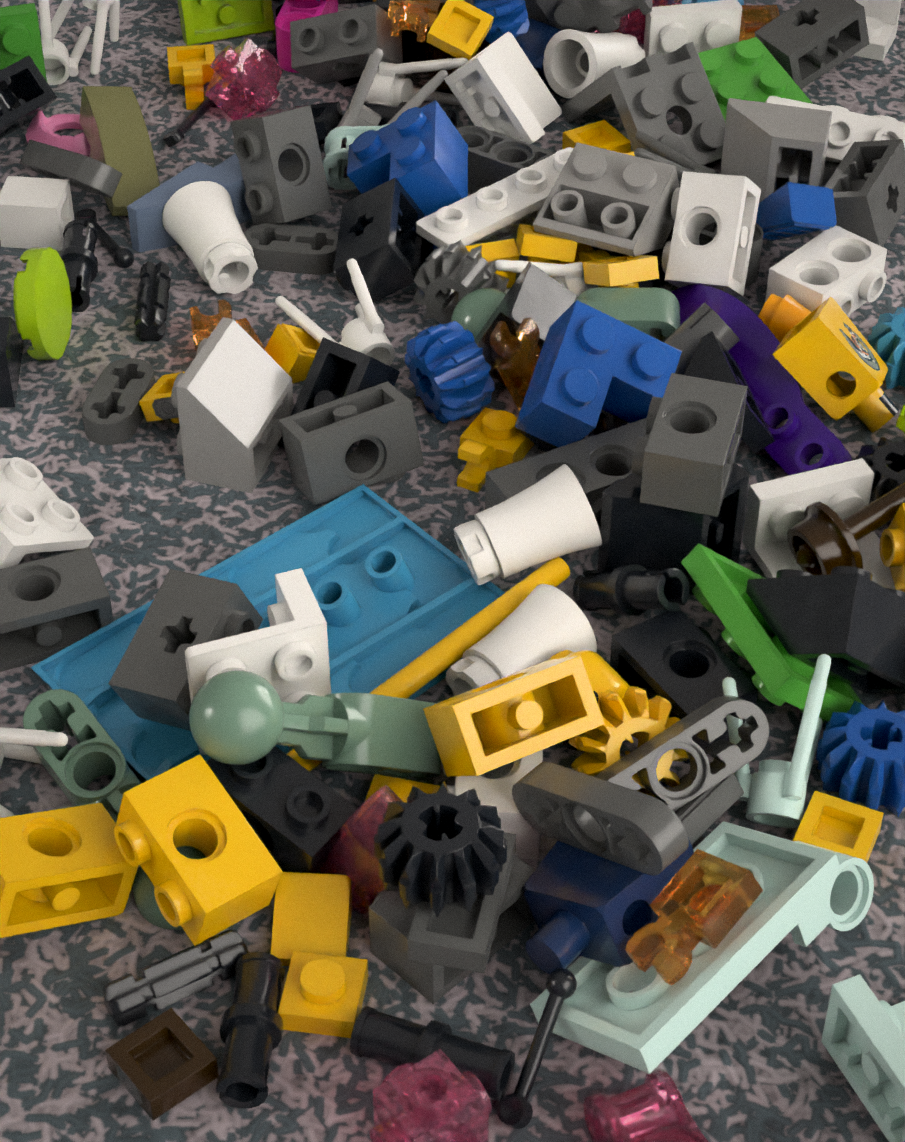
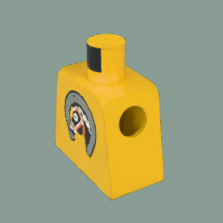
M831 296L789 330L772 354L825 412L836 421L853 410L873 433L890 421L899 411L880 388L888 372V367ZM838 372H847L851 374L855 380H846L842 378Z

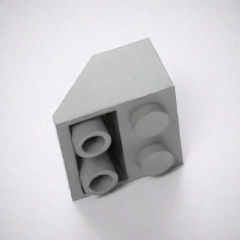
M729 98L720 174L746 176L761 188L759 203L787 182L822 187L832 111Z
M577 142L533 223L534 231L633 257L662 249L675 221L671 215V200L675 189L679 187L676 166Z
M222 317L209 338H204L200 342L196 357L185 373L178 374L174 381L171 401L172 406L178 409L180 426L177 436V452L183 456L185 479L252 494L279 449L278 444L282 434L278 420L290 416L294 408L292 378L234 319Z

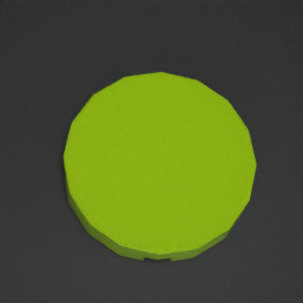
M33 247L24 251L21 255L20 260L23 263H27L26 270L17 271L16 278H14L13 298L16 327L18 333L21 334L22 340H31L32 346H29L26 351L32 358L39 361L58 360L64 354L72 326V300L69 279L64 262L56 250L51 247Z

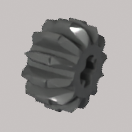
M459 240L448 248L441 246L439 249L436 248L426 258L427 262L423 263L417 270L416 277L413 280L418 286L413 301L427 307L423 320L435 318L441 324L451 322L455 306L466 294L480 288H493L505 292L509 279L495 274L497 269H495L494 264L497 260L486 261L482 257V245L472 248L469 252L462 241Z

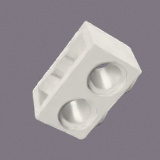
M835 225L833 228L823 231L769 268L765 302L771 294L782 298L789 294L812 312L831 296L845 314L850 317L852 312L866 302H874L882 293L887 279L886 273H884L887 249Z

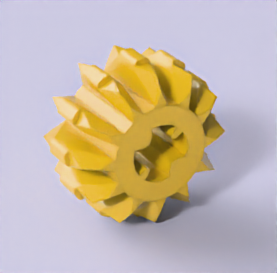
M630 686L623 699L611 690L601 692V714L605 724L569 739L571 746L585 751L571 764L572 769L595 776L623 758L620 755V748L624 740L633 743L634 741L631 736L637 738L638 748L681 719L676 717L668 718L672 706L667 699L655 696L648 700L646 691L639 687ZM672 749L661 756L656 768L658 781H662L671 787L680 784L677 774L669 769L673 761L682 762L689 759L683 749ZM635 773L632 779L642 787L637 791L655 797L642 785L638 773Z

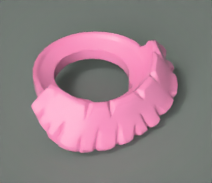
M39 110L34 115L25 135L27 143L29 140H34L88 157L90 155V144L84 132L74 137L55 134L56 131L62 129L83 130L79 123V114H56L47 118L44 116L43 111Z

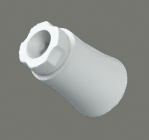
M565 29L556 33L546 46L543 59L544 74L548 84L558 95L564 98H572L610 69L620 65L621 68H625L638 63L645 58V51L639 46L637 38L629 34L619 32L587 33Z
M211 181L190 183L176 191L167 201L162 214V222L166 232L182 247L193 262L201 278L217 294L226 292L236 294L246 290L253 283V275L258 270V266L254 258L253 249L237 220L228 191L220 184Z
M563 464L534 485L509 499L475 514V520L463 523L453 529L462 557L478 586L495 579L499 575L505 579L551 559L602 545L600 530L589 501L576 476L566 464Z
M540 584L532 590L506 619L463 653L462 659L453 664L446 672V681L455 697L547 661L560 651L570 650L577 652L580 650H590L597 652L595 634L585 614L567 594L552 585Z

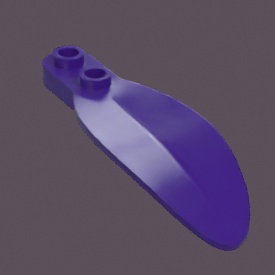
M703 284L686 285L671 292L679 301L681 324L706 303L740 339L728 352L738 363L775 442L766 446L764 450L788 476L852 461L850 453L841 441L804 404L801 385L772 355L780 344L779 341L748 306L727 292ZM788 419L784 426L776 429L782 421ZM823 454L819 462L809 465L810 460L815 455Z

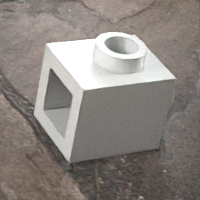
M8 176L0 191L1 247L25 249L51 247L54 250L61 251L63 249L64 228L69 222L75 220L69 180Z

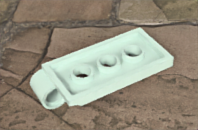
M723 821L693 849L710 896L629 965L616 967L580 956L567 969L576 978V990L571 997L564 999L552 1033L650 1074L789 932H791L795 944L807 947L825 927L846 932L859 925L866 916L873 898L874 879L869 865L857 857L801 841L787 840ZM743 891V892H741V893H739V894H736V895H733V896H729V895H731V894H733V893H735V892ZM697 937L689 942L681 943L688 938ZM547 989L530 1004L538 1024L550 994Z

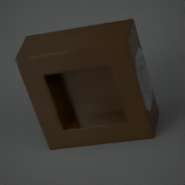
M172 1008L105 1050L110 1071L153 1121L219 1077L217 1058Z

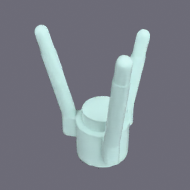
M827 654L820 655L816 662L792 761L762 760L759 762L758 772L750 774L749 763L734 772L744 791V794L738 800L747 801L746 818L754 823L783 828L799 827L804 816L807 782L823 725L819 715L831 666V658ZM726 677L722 682L723 694L738 697L735 680L732 677ZM728 714L726 721L729 741L736 745L741 740L738 735V728L743 724V721Z

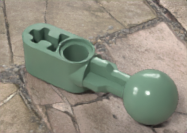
M597 287L584 291L575 299V301L578 300L662 342L681 325L678 299L673 293L662 288ZM480 288L466 294L455 306L451 322L456 321L464 330L468 329L473 333L475 340L506 293L493 288Z
M244 670L225 671L213 676L199 688L191 703L189 724L194 740L206 755L224 764H249L267 755L275 745L292 746L300 758L322 761V768L328 770L405 778L441 776V759L423 711L424 708L437 703L369 693H333L325 696L306 694L297 703L282 702L275 688L266 679Z
M54 689L41 693L29 703L24 712V729L45 730L48 732H62L65 730L68 735L74 736L78 743L70 751L66 745L63 747L33 746L41 763L74 807L102 803L116 823L123 793L141 784V782L127 765L119 747L76 694L63 689ZM103 775L114 776L111 783L105 788L97 791L86 790L88 785L97 777ZM182 846L176 848L180 854L187 858H206L200 850L194 847ZM139 865L132 886L134 902L139 913L149 923L157 927L169 930H183L181 925L173 927L164 918L155 900V887Z

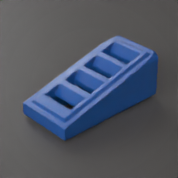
M787 182L759 203L756 223L763 229V240L775 241L833 228L837 223L833 189Z

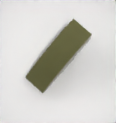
M83 86L79 123L90 144L89 157L123 174L113 198L103 197L112 216H128V205L160 186L146 123L132 87Z

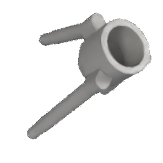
M375 49L373 54L369 56L350 106L337 127L378 126L382 117L378 113L364 105L383 57L381 49ZM440 70L387 124L396 121L406 110L419 107L444 81V78L448 76V72ZM343 139L342 143L346 145L347 139Z

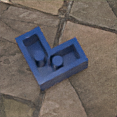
M435 100L421 108L413 107L406 110L396 121L377 131L369 130L358 136L349 145L347 176L361 194L396 178L424 213V217L440 208L449 206L468 196V144Z
M576 300L549 327L515 427L559 448L582 440L594 430L601 410L629 423L647 418L652 397L663 398L671 373L675 374L682 351Z

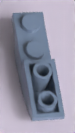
M236 153L214 168L197 161L128 205L132 249L138 252H145L179 245L164 229L162 214L170 197L180 188L190 183L211 181L220 184L228 191L239 224L252 218L245 200L246 190Z

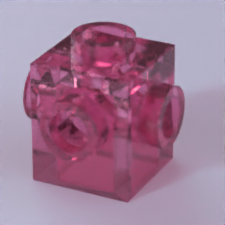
M249 37L235 49L230 45L225 47L210 66L214 73L205 95L233 121L253 116L258 111L260 113L265 112L280 94L276 87L283 69L277 64L276 59L268 50L259 48Z
M441 1049L416 1064L406 1063L397 1067L386 1076L381 1085L373 1089L374 1127L369 1130L371 1142H488L489 1114L492 1112V1106L485 1088L470 1071L466 1070L461 1073Z

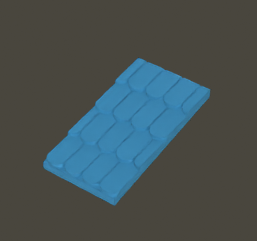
M364 484L199 574L200 576L236 583L263 618L258 628L262 629L270 627L267 612L268 605L277 603L275 574L302 568L327 622L331 694L370 693L505 593L491 581L478 586L466 562ZM153 600L30 667L52 690L63 689L76 694L119 747L126 762L145 781L201 754L191 731L138 717L108 684ZM449 668L407 699H416L443 680ZM275 745L286 754L294 749L292 746ZM201 754L205 761L211 758L208 755Z

